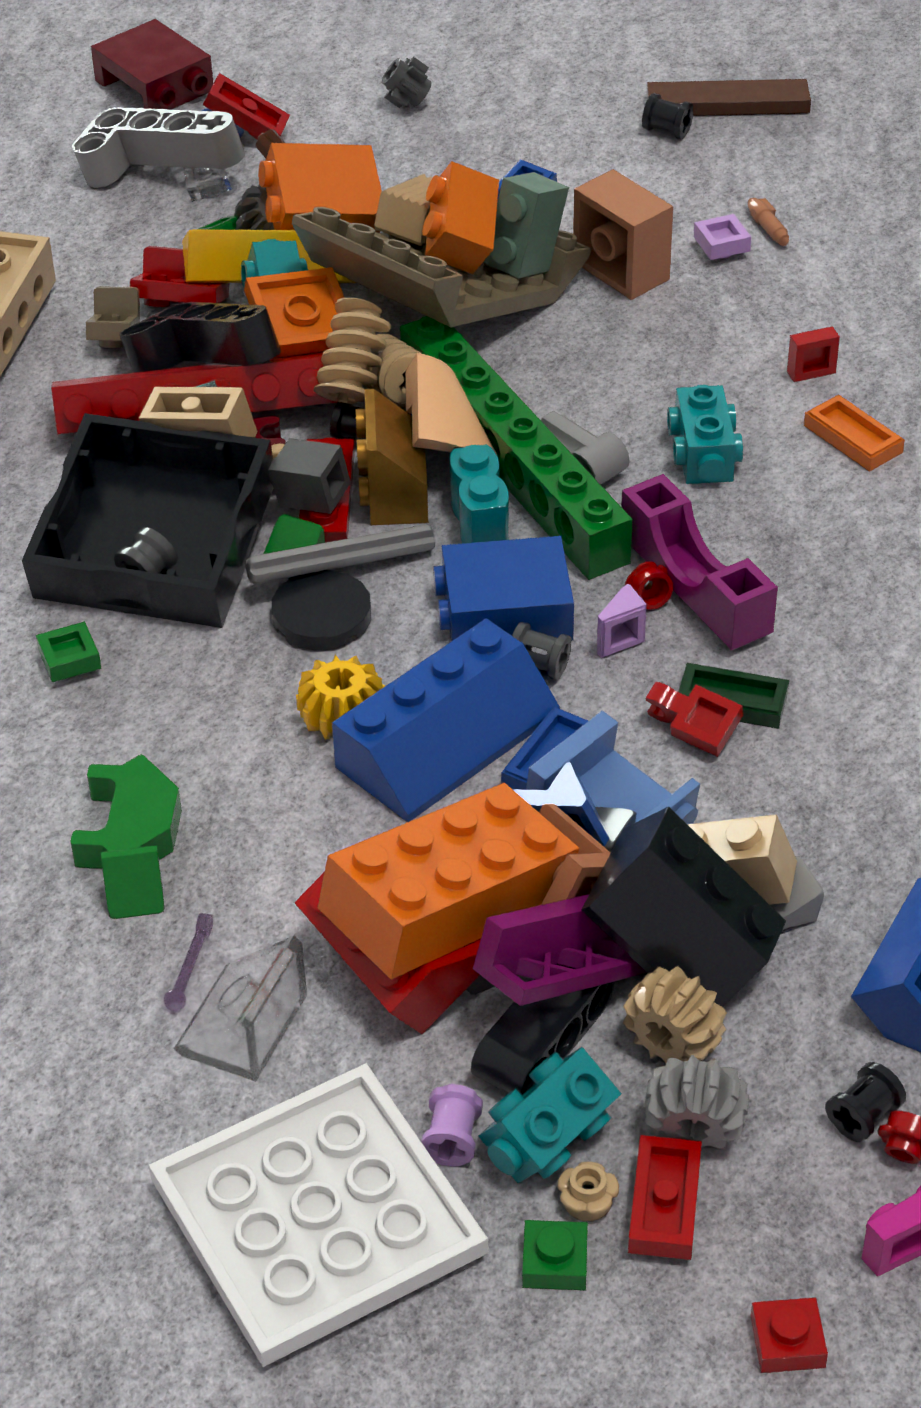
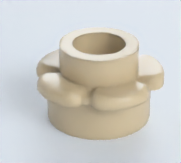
M581 1162L574 1169L567 1168L558 1179L557 1187L562 1191L560 1195L561 1203L572 1217L582 1221H595L604 1217L611 1209L612 1199L617 1197L619 1193V1183L615 1175L606 1173L603 1165L596 1162ZM584 1185H592L594 1188L584 1189L582 1187Z

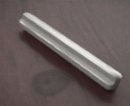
M424 524L256 555L248 558L245 566L250 583L257 584L317 571L332 570L427 552L435 547V539L431 526Z

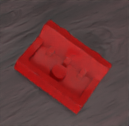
M157 246L144 248L143 273L130 279V287H137L139 289V298H144V305L152 307L170 306V301L221 303L229 298L230 283H186L183 249Z

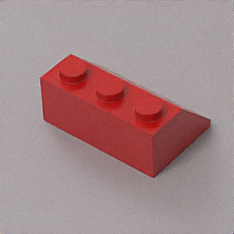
M323 872L294 903L388 1012L420 1034H423L479 977L480 974L473 970L481 939L391 980L318 909L324 877Z

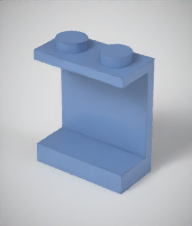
M603 710L529 767L526 790H548L565 763L571 762L595 807L632 810L637 813L636 822L668 806L686 824H693L698 815L696 803L700 783L691 778L671 794L614 751L618 722Z

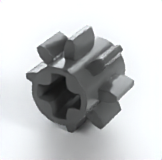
M414 56L411 60L408 58L405 61H402L400 58L394 60L382 78V84L388 90L384 98L398 108H401L402 105L407 107L409 103L414 107L419 105L431 88L432 82L425 75L429 67Z

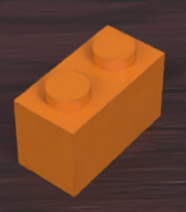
M453 161L449 163L440 176L435 175L432 178L426 192V200L430 202V209L422 230L423 236L427 237L425 256L440 258L449 266L471 274L475 273L494 249L499 179Z

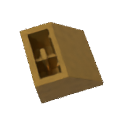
M364 389L365 409H356L357 438H366L357 440L359 475H368V477H359L360 506H370L371 525L429 523L425 448L413 447L412 416L377 390Z

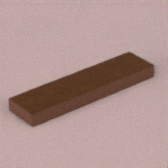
M807 79L647 82V99L652 93H657L661 95L663 100L673 103L691 102L694 106L693 116L810 113L811 97Z

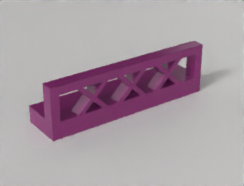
M589 894L487 917L473 970L519 1006L647 973L581 910ZM555 964H560V965H564V966H568V967H572V968H567V967H563V966H559V965H555ZM517 975L532 978L535 980L525 982Z

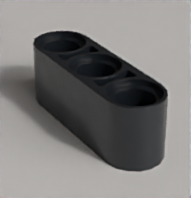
M555 964V965H559V966H563V967H567V968H572V967H568V966H564V965H560V964ZM615 981L522 1006L513 1002L477 1046L471 1061V1073L507 1094L516 1088L523 1095L535 1084L529 1077V1074L554 1052H557L562 1059L567 1057L598 1020L611 999Z

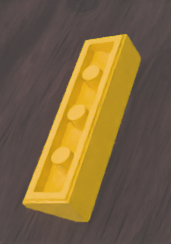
M192 229L187 231L182 240L186 283H242L241 263L243 260L248 259L252 242H262L267 239L296 241L299 257L305 258L308 270L325 267L311 261L295 230ZM335 273L339 283H356Z

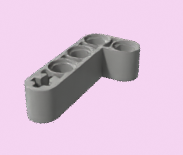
M112 108L95 117L73 144V151L86 183L93 188H101L114 183L130 164L225 169L238 164L245 156V151L232 115L219 111Z

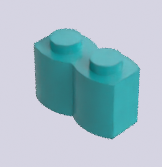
M487 444L469 445L453 449L450 455L451 508L455 517L460 521L461 543L509 540V493L506 484L499 477V460L496 453Z

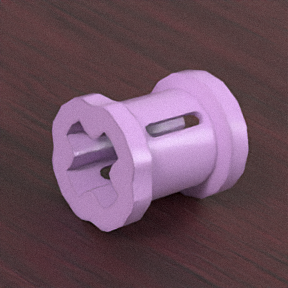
M448 1084L436 1087L429 1097V1109L433 1112L430 1129L426 1130L422 1135L421 1142L435 1163L451 1167L465 1165L474 1158L476 1143L471 1135L474 1121L478 1120L482 1115L483 1100L473 1089L463 1085Z

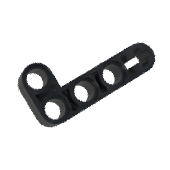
M202 302L181 303L152 315L126 328L119 334L133 373L169 369L183 361L251 366L266 362L281 353L267 308L263 305Z

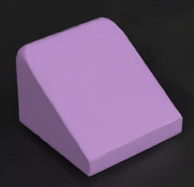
M630 584L623 586L598 615L597 654L600 658L645 642L646 603Z

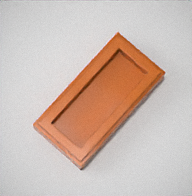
M839 394L805 412L804 426L869 472L903 453L905 440Z

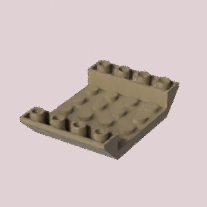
M315 207L313 212L293 215L292 225L312 262L325 268L333 267L335 273L449 327L555 303L590 257L592 249L576 242L577 237L574 234L559 230L549 271L518 279L484 262L474 274L449 266L440 258L425 256L426 244L419 246L384 232L377 233L374 228L365 224L349 223L340 219L338 211L330 208Z

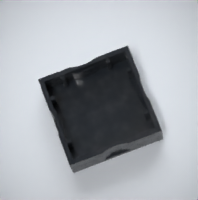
M85 413L63 463L59 486L49 503L44 507L22 558L32 597L40 600L223 628L242 576L245 562L250 554L274 488L269 481L268 471L273 460L271 441L204 430H172L149 422ZM148 527L159 532L172 544L177 553L178 561L172 569L168 568V571H162L158 574L116 567L114 556L121 548L125 546L130 547L133 544V537L141 528Z

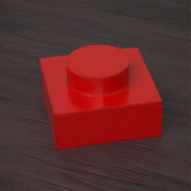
M833 326L790 335L787 373L793 382L836 373L840 336Z
M816 1297L752 1302L750 1317L761 1373L826 1368L828 1352Z

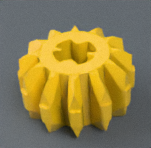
M335 654L332 662L325 663L315 660L312 670L301 672L298 694H296L297 710L300 711V717L304 718L308 731L320 730L324 739L327 740L333 736L332 722L384 688L385 685L382 684V678L378 677L374 664L361 665L357 655L348 661H341Z

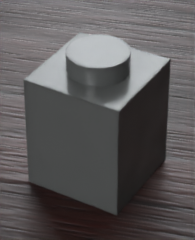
M289 438L277 457L271 461L268 469L269 481L274 487L278 504L281 507L331 514L351 483L341 445Z

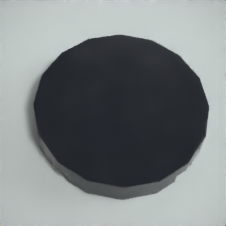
M323 570L293 576L278 587L271 599L272 621L276 631L283 633L286 641L290 644L309 650H333L344 646L345 639L351 638L355 634L357 639L364 634L372 620L370 593L361 581L343 572Z

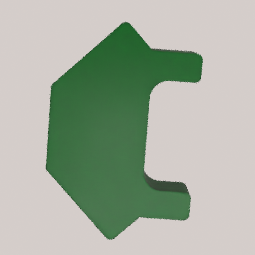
M142 754L123 765H89L87 779L91 800L110 801L112 804L108 821L104 828L97 831H73L70 842L75 867L102 869L101 852L157 845L159 860L172 853L182 813L179 788Z

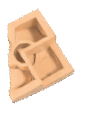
M417 353L406 370V412L412 414L413 447L452 452L455 448L487 444L494 450L454 371L446 363L435 357Z

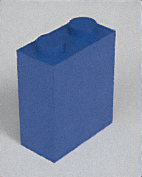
M561 536L442 545V566H433L435 596H445V600H438L440 630H450L451 641L485 618L511 636L520 622L530 624L531 630L557 638L561 634H566L573 640L574 600Z

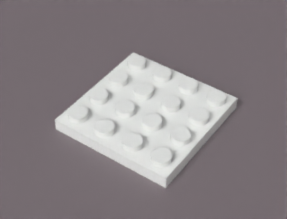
M367 1063L149 1165L153 1184L262 1367L489 1253L487 1236Z

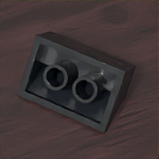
M669 806L622 830L581 909L647 973H652L658 967L671 971L678 966L688 978L693 979L699 976L700 984L706 990L717 992L714 1003L722 1007L768 963L786 923V920Z

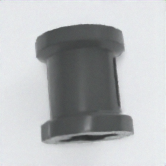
M520 622L512 636L524 644L538 670L548 672V677L551 679L559 680L566 669L570 657L572 638L566 634H561L557 638L531 630L530 624ZM536 647L546 650L547 654L543 655L533 652L532 648Z

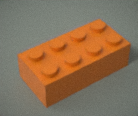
M502 783L328 855L318 909L392 980L481 939L487 917L541 905L553 883L552 878L556 868L565 860L567 854H578L580 848L506 783Z

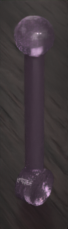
M199 914L195 935L174 988L167 991L164 995V1005L171 1011H178L186 1004L184 991L206 936H210L212 931L213 915Z

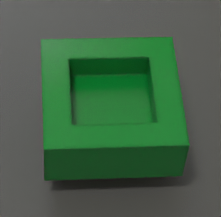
M85 621L36 635L38 651L52 682L102 669L99 652Z
M525 1220L522 1288L586 1291L588 1222Z

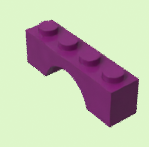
M664 474L622 490L621 507L632 518L631 547L646 562L653 561L657 566L663 565L667 568L668 576L673 583L674 592L731 651L774 632L778 587L749 558L730 566H725L718 561L706 546L698 530L691 501Z

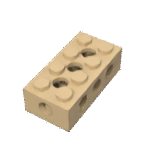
M0 231V377L56 282L49 237Z

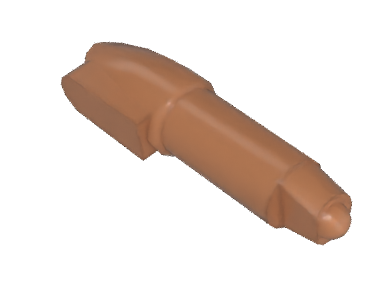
M750 198L747 204L753 219L758 225H761L773 241L781 246H786L789 243L788 231L775 216L776 209L766 198Z

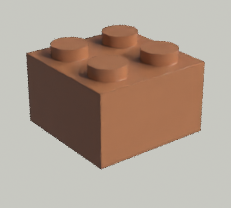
M614 169L574 188L573 234L577 237L576 242L592 248L590 257L582 266L583 269L630 300L670 280L673 224L672 205Z

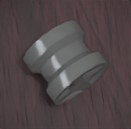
M148 527L141 528L134 535L133 544L130 547L125 546L121 548L114 556L116 567L158 574L162 571H168V568L172 569L178 561L177 553L172 544L159 532Z

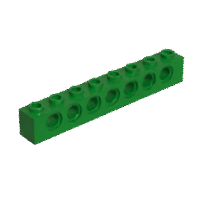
M428 316L400 326L401 341L421 352V354L443 361L454 371L497 453L499 477L504 481L509 492L549 537L561 536L565 555L581 573L590 580L631 564L632 518L454 327H449Z

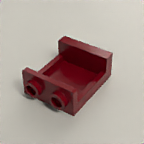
M157 19L91 45L95 81L105 87L122 80L142 95L144 109L172 110L208 94L213 85L211 56Z

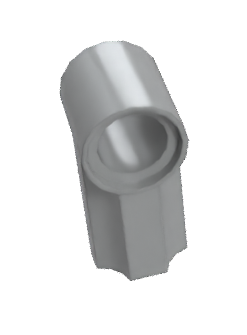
M555 411L542 417L541 421L600 485L629 466V453L626 446L615 434L605 432L596 437Z

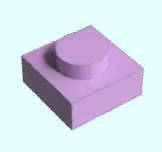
M734 214L694 222L693 237L710 260L725 259L751 250V236Z

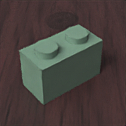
M535 172L503 178L497 202L494 249L485 259L484 263L518 279L549 271L569 187Z

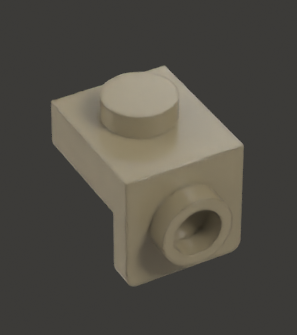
M98 286L93 291L94 315L86 321V340H99V346L105 348L123 347L119 336L120 332L140 322L139 289L137 287Z

